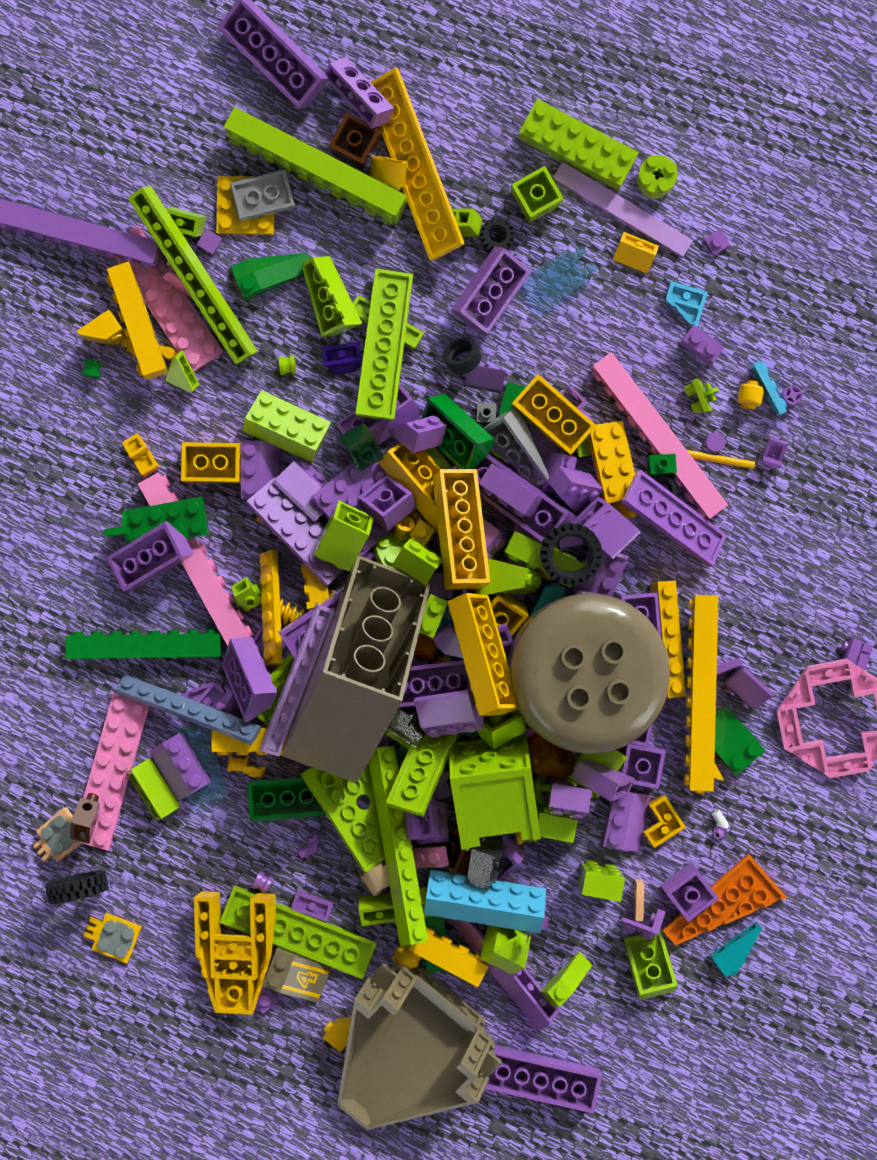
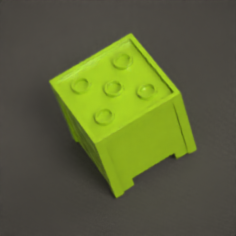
M526 732L496 749H492L482 738L455 742L449 754L450 782L461 849L468 851L471 847H479L480 837L521 832L522 841L533 839L535 842L541 839Z

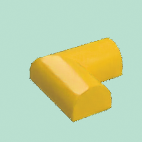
M665 795L658 796L648 804L658 822L643 831V834L653 848H656L686 828Z

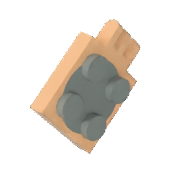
M67 807L62 808L36 830L41 839L33 847L34 849L42 847L37 853L39 856L46 853L41 858L43 862L52 856L56 862H60L83 843L70 839L73 815Z

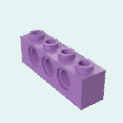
M345 57L330 62L326 71V75L330 78L328 82L370 128L389 123L394 107L350 60Z

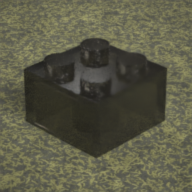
M499 835L480 837V846L472 848L466 883L487 890L492 883H496L498 874H501L504 868L502 858L505 857L507 852V846H505L506 838Z

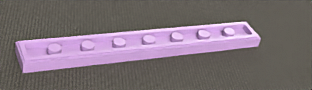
M564 162L561 163L552 178L557 183L682 258L693 241Z
M316 603L261 744V752L280 756L335 614L334 609Z

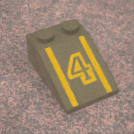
M278 946L262 986L282 994L318 1003L332 967Z

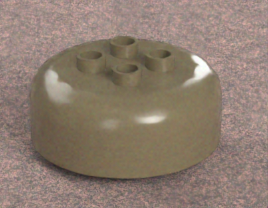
M602 594L566 596L538 609L526 620L516 634L507 661L510 669L513 694L519 707L517 711L522 716L525 724L547 742L562 749L582 754L610 752L622 748L639 738L649 729L660 714L670 684L668 654L659 632L651 621L631 604Z

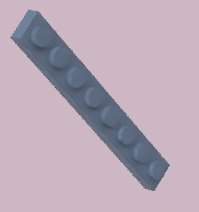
M125 675L115 688L117 694L250 745L253 744L261 731V727L249 721L245 722L244 719Z

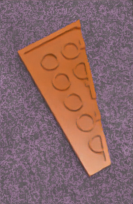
M747 853L710 886L719 898L717 901L689 922L680 913L662 931L676 946L697 937L701 933L716 929L715 927L730 923L787 897Z

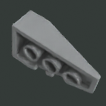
M515 407L501 414L483 428L494 438L490 450L493 452L497 451L503 456V461L507 464L510 462L517 468L518 474L535 487L547 482L549 475L526 422Z

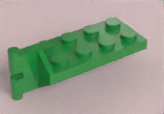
M203 497L122 511V526L103 530V535L107 537L124 535L127 545L164 522H168L186 539L210 535Z

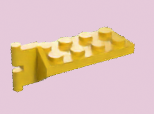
M623 421L597 424L588 435V441L598 483L603 488L601 497L629 520L637 516V514L621 501L635 475L624 424Z

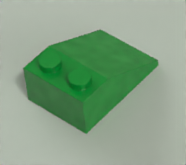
M724 705L716 712L715 753L730 772L737 775L766 751L733 712Z

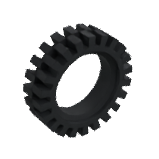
M562 523L558 527L552 528V531L546 534L540 548V558L545 572L551 579L567 586H571V584L576 586L580 585L579 583L588 582L587 580L594 577L595 572L599 571V566L602 564L603 551L599 539L592 530L579 523ZM567 536H576L583 539L590 550L588 562L578 571H564L553 560L555 545Z
M96 870L53 880L45 884L48 903L59 904L98 895L108 890L109 886L106 871Z

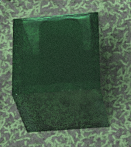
M365 423L339 436L348 458L358 472L384 459L374 435Z

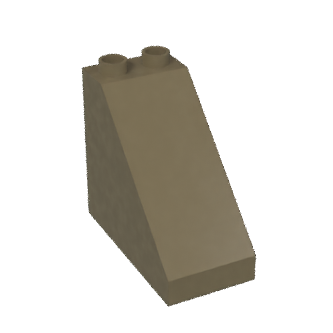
M357 555L292 723L283 757L344 779L358 782L402 703L431 586L430 582L424 585L406 573Z

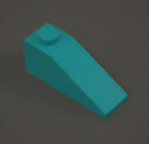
M755 922L710 954L725 977L734 976L739 972V968L742 967L762 930L758 922Z

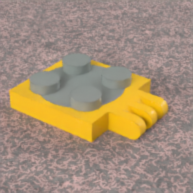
M109 913L105 914L103 921L90 917L89 922L95 924V926L87 924L86 929L93 932L85 931L83 936L94 940L91 950L128 963L142 926Z

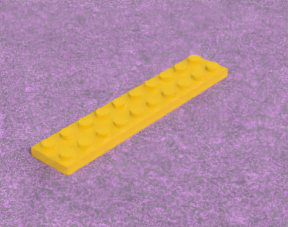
M393 68L370 82L394 107L389 123L379 127L390 157L395 160L407 161L406 185L403 191L407 195V202L429 260L435 261L465 245L399 69Z

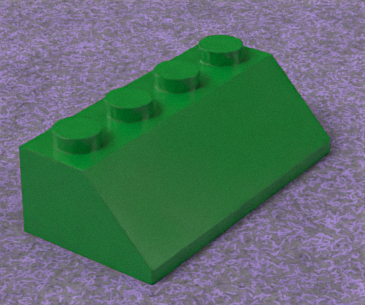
M446 394L428 398L421 419L436 416L447 425L442 445L437 447L460 469H474L489 454L494 438Z
M302 777L247 782L249 817L252 823L327 816Z

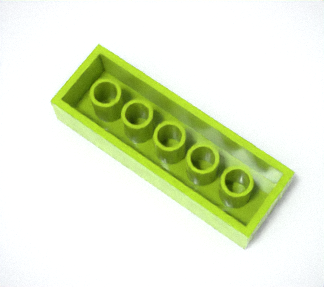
M539 99L535 101L518 136V139L618 192L639 154L636 150Z

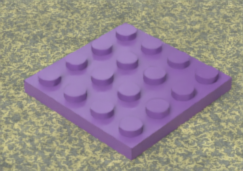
M367 449L311 496L328 520L338 500L369 514L358 497L387 474L379 465V460L370 449ZM373 519L370 535L358 556H363L377 543L380 537H385L396 525L387 531Z

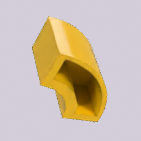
M371 155L370 177L395 190H401V187H405L407 161Z

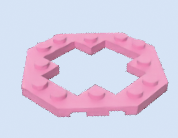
M848 659L807 666L776 710L784 749L798 756L813 768L815 767L829 778L867 772L872 768L873 763L877 759V729L861 732L864 751L827 758L822 740L803 743L796 708L815 705L812 686L850 679L853 696L860 697L874 694L877 710V678Z

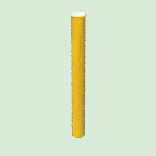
M687 450L693 459L754 469L755 466L754 461Z

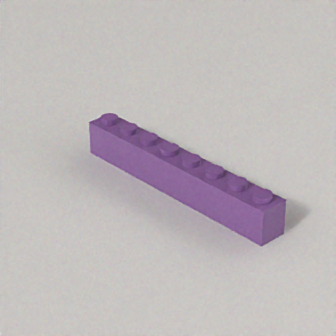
M449 919L476 954H481L487 925ZM489 964L488 970L536 1029L553 1021L560 1012L559 1009L551 1006L539 992L542 988L526 968L511 975Z

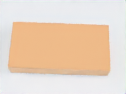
M635 879L634 919L635 921H643L644 882L641 879Z

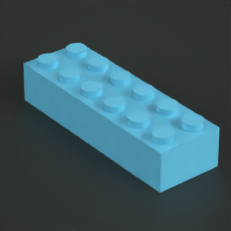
M430 870L423 914L540 934L544 920L546 888Z

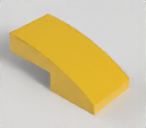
M139 433L122 442L128 455L134 461L143 477L160 468Z

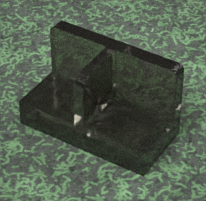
M398 709L387 730L417 748L426 733L421 729L419 721L414 719V713L408 715Z

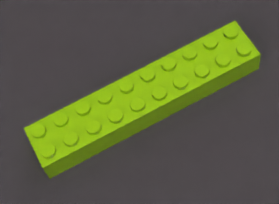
M236 107L233 108L224 125L226 134L230 139L229 142L238 147L240 144L243 145L249 153L253 155L258 153L264 156L263 159L270 164L275 162L281 165L280 168L282 170L286 169L288 173L291 171L297 173V177L306 182L310 180L314 182L315 187L321 190L326 188L332 191L331 195L338 199L343 197L348 200L350 205L356 208L358 206L365 208L367 214L382 217L381 220L386 224L392 225L394 223L397 225L407 207V195Z

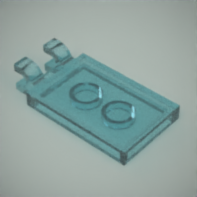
M583 246L573 253L569 249L565 250L530 273L522 284L540 313L588 283L587 276L597 271L594 262L585 268L578 259L587 253Z

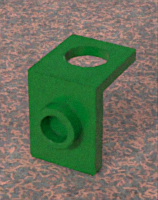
M675 453L649 455L647 457L649 476L653 474L677 473Z

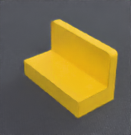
M623 232L613 260L648 273L659 246Z

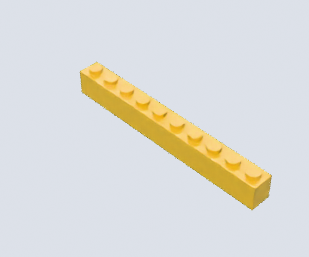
M692 595V599H689V610L692 611V616L688 619V630H691V638H688V649H691V655L687 658V668L690 669V677H687V688H690V694L686 697V707L689 708V715H686V727H689V733L685 736V746L688 747V754H685V766H688V772L684 775V785L690 791H714L719 596Z

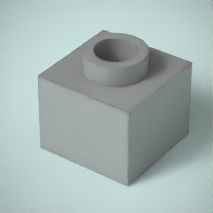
M477 403V423L489 424L496 419V403ZM488 409L490 415L485 416L483 410Z

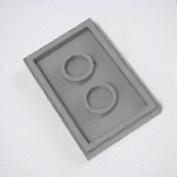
M286 169L230 183L240 222L296 208Z

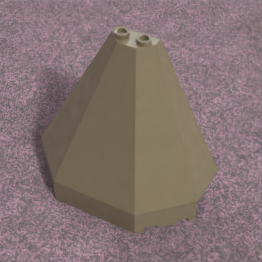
M382 964L366 980L354 999L337 1106L366 1130L478 1103L487 1085L489 1076L502 1064L500 1058H497L494 1053L496 1047L491 1035L485 1031L484 1026L486 1023L484 1018L431 973H428L425 968L409 969V966L396 965L395 967H388L387 964Z

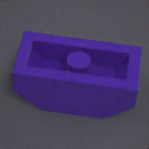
M360 342L321 347L324 367L330 369L334 375L356 372L358 365L362 362Z

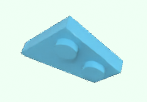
M671 281L665 302L691 326L695 325L698 327L708 292Z

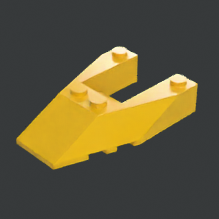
M202 891L194 897L195 955L199 959L202 976L206 979L207 990L215 1013L254 1014L271 959L276 917V894L257 893L250 899L251 936L221 934V923H219L221 920L220 892Z

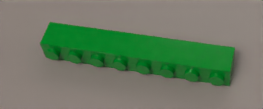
M160 630L148 631V634H141V631H129V635H122V631H110V635H103L102 631H91V635H83V632H72V635L66 636V659L223 656L222 635L217 633V630H206V634H198V630H187V634H179V630H167V634H160Z

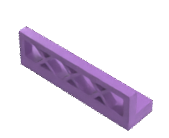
M432 795L428 811L424 814V817L405 812L408 839L424 840L438 836L434 795ZM427 822L430 823L431 832L425 833V825L427 824Z

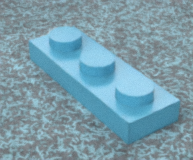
M761 361L752 364L750 367L760 386L764 389V394L776 417L787 412V404L782 397H779L776 383L770 380L767 366L764 363L762 364Z

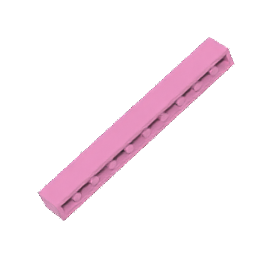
M612 352L593 365V372H591L593 377L598 382L601 380L605 386L603 389L609 397L613 396L617 401L615 405L619 411H624L628 417L626 419L632 427H637L640 431L638 435L643 442L647 441L651 446V453L653 455L676 454L677 473H672L675 477L673 480L678 488L682 487L686 493L684 495L690 503L694 502L698 507L696 509L697 513L708 520L728 506L727 502Z
M156 473L138 483L150 506L180 501L176 493H171L168 488L170 482L165 475L162 476L160 473ZM196 537L186 539L194 555L181 563L227 646L229 645L230 638L254 636L249 625L245 626L242 620L245 618L241 610H236L233 605L235 601L232 594L226 592L224 579L221 575L217 576L215 572L217 567L212 559L208 560L205 554L208 551L203 542L199 543Z

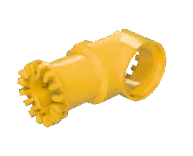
M229 755L227 772L239 771L250 777H265V766L256 768L254 765H249V757L244 759Z

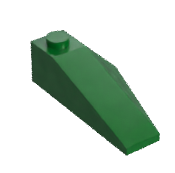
M308 253L250 258L230 267L244 299L248 301L304 276L301 264L309 260L310 257Z

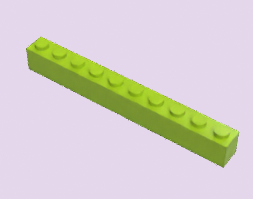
M151 186L142 187L129 196L128 200L234 363L237 365L258 352Z
M379 747L375 749L370 758L369 766L400 946L428 942L411 839L407 838L405 811L386 805V800L399 773L395 747Z

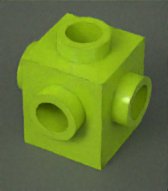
M248 577L231 586L236 605L238 607L242 606L246 612L262 603L260 594H262L261 589L257 584L253 585Z

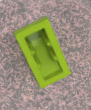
M182 350L172 358L165 381L187 392H193L200 384Z

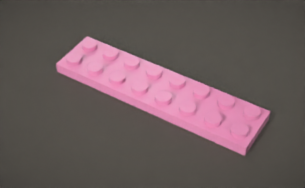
M139 225L127 232L146 237ZM115 257L118 264L125 263L121 261L122 258ZM160 259L158 268L151 266V269L141 267L140 263L137 262L131 264L145 304L178 352L183 350L193 372L224 353L185 293L179 291L163 279V275L168 268L162 259Z
M113 692L83 797L86 799L88 793L97 794L99 796L98 802L100 803L99 816L89 844L85 842L83 844L107 851L110 850L129 783V777L126 772L133 768L150 706L116 692Z

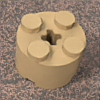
M385 859L366 873H363L361 868L358 870L362 880L373 896L380 894L384 888L390 887Z

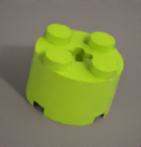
M651 155L642 163L636 178L641 193L651 199L666 196L676 183L677 166L666 156ZM655 175H659L658 180L655 179Z

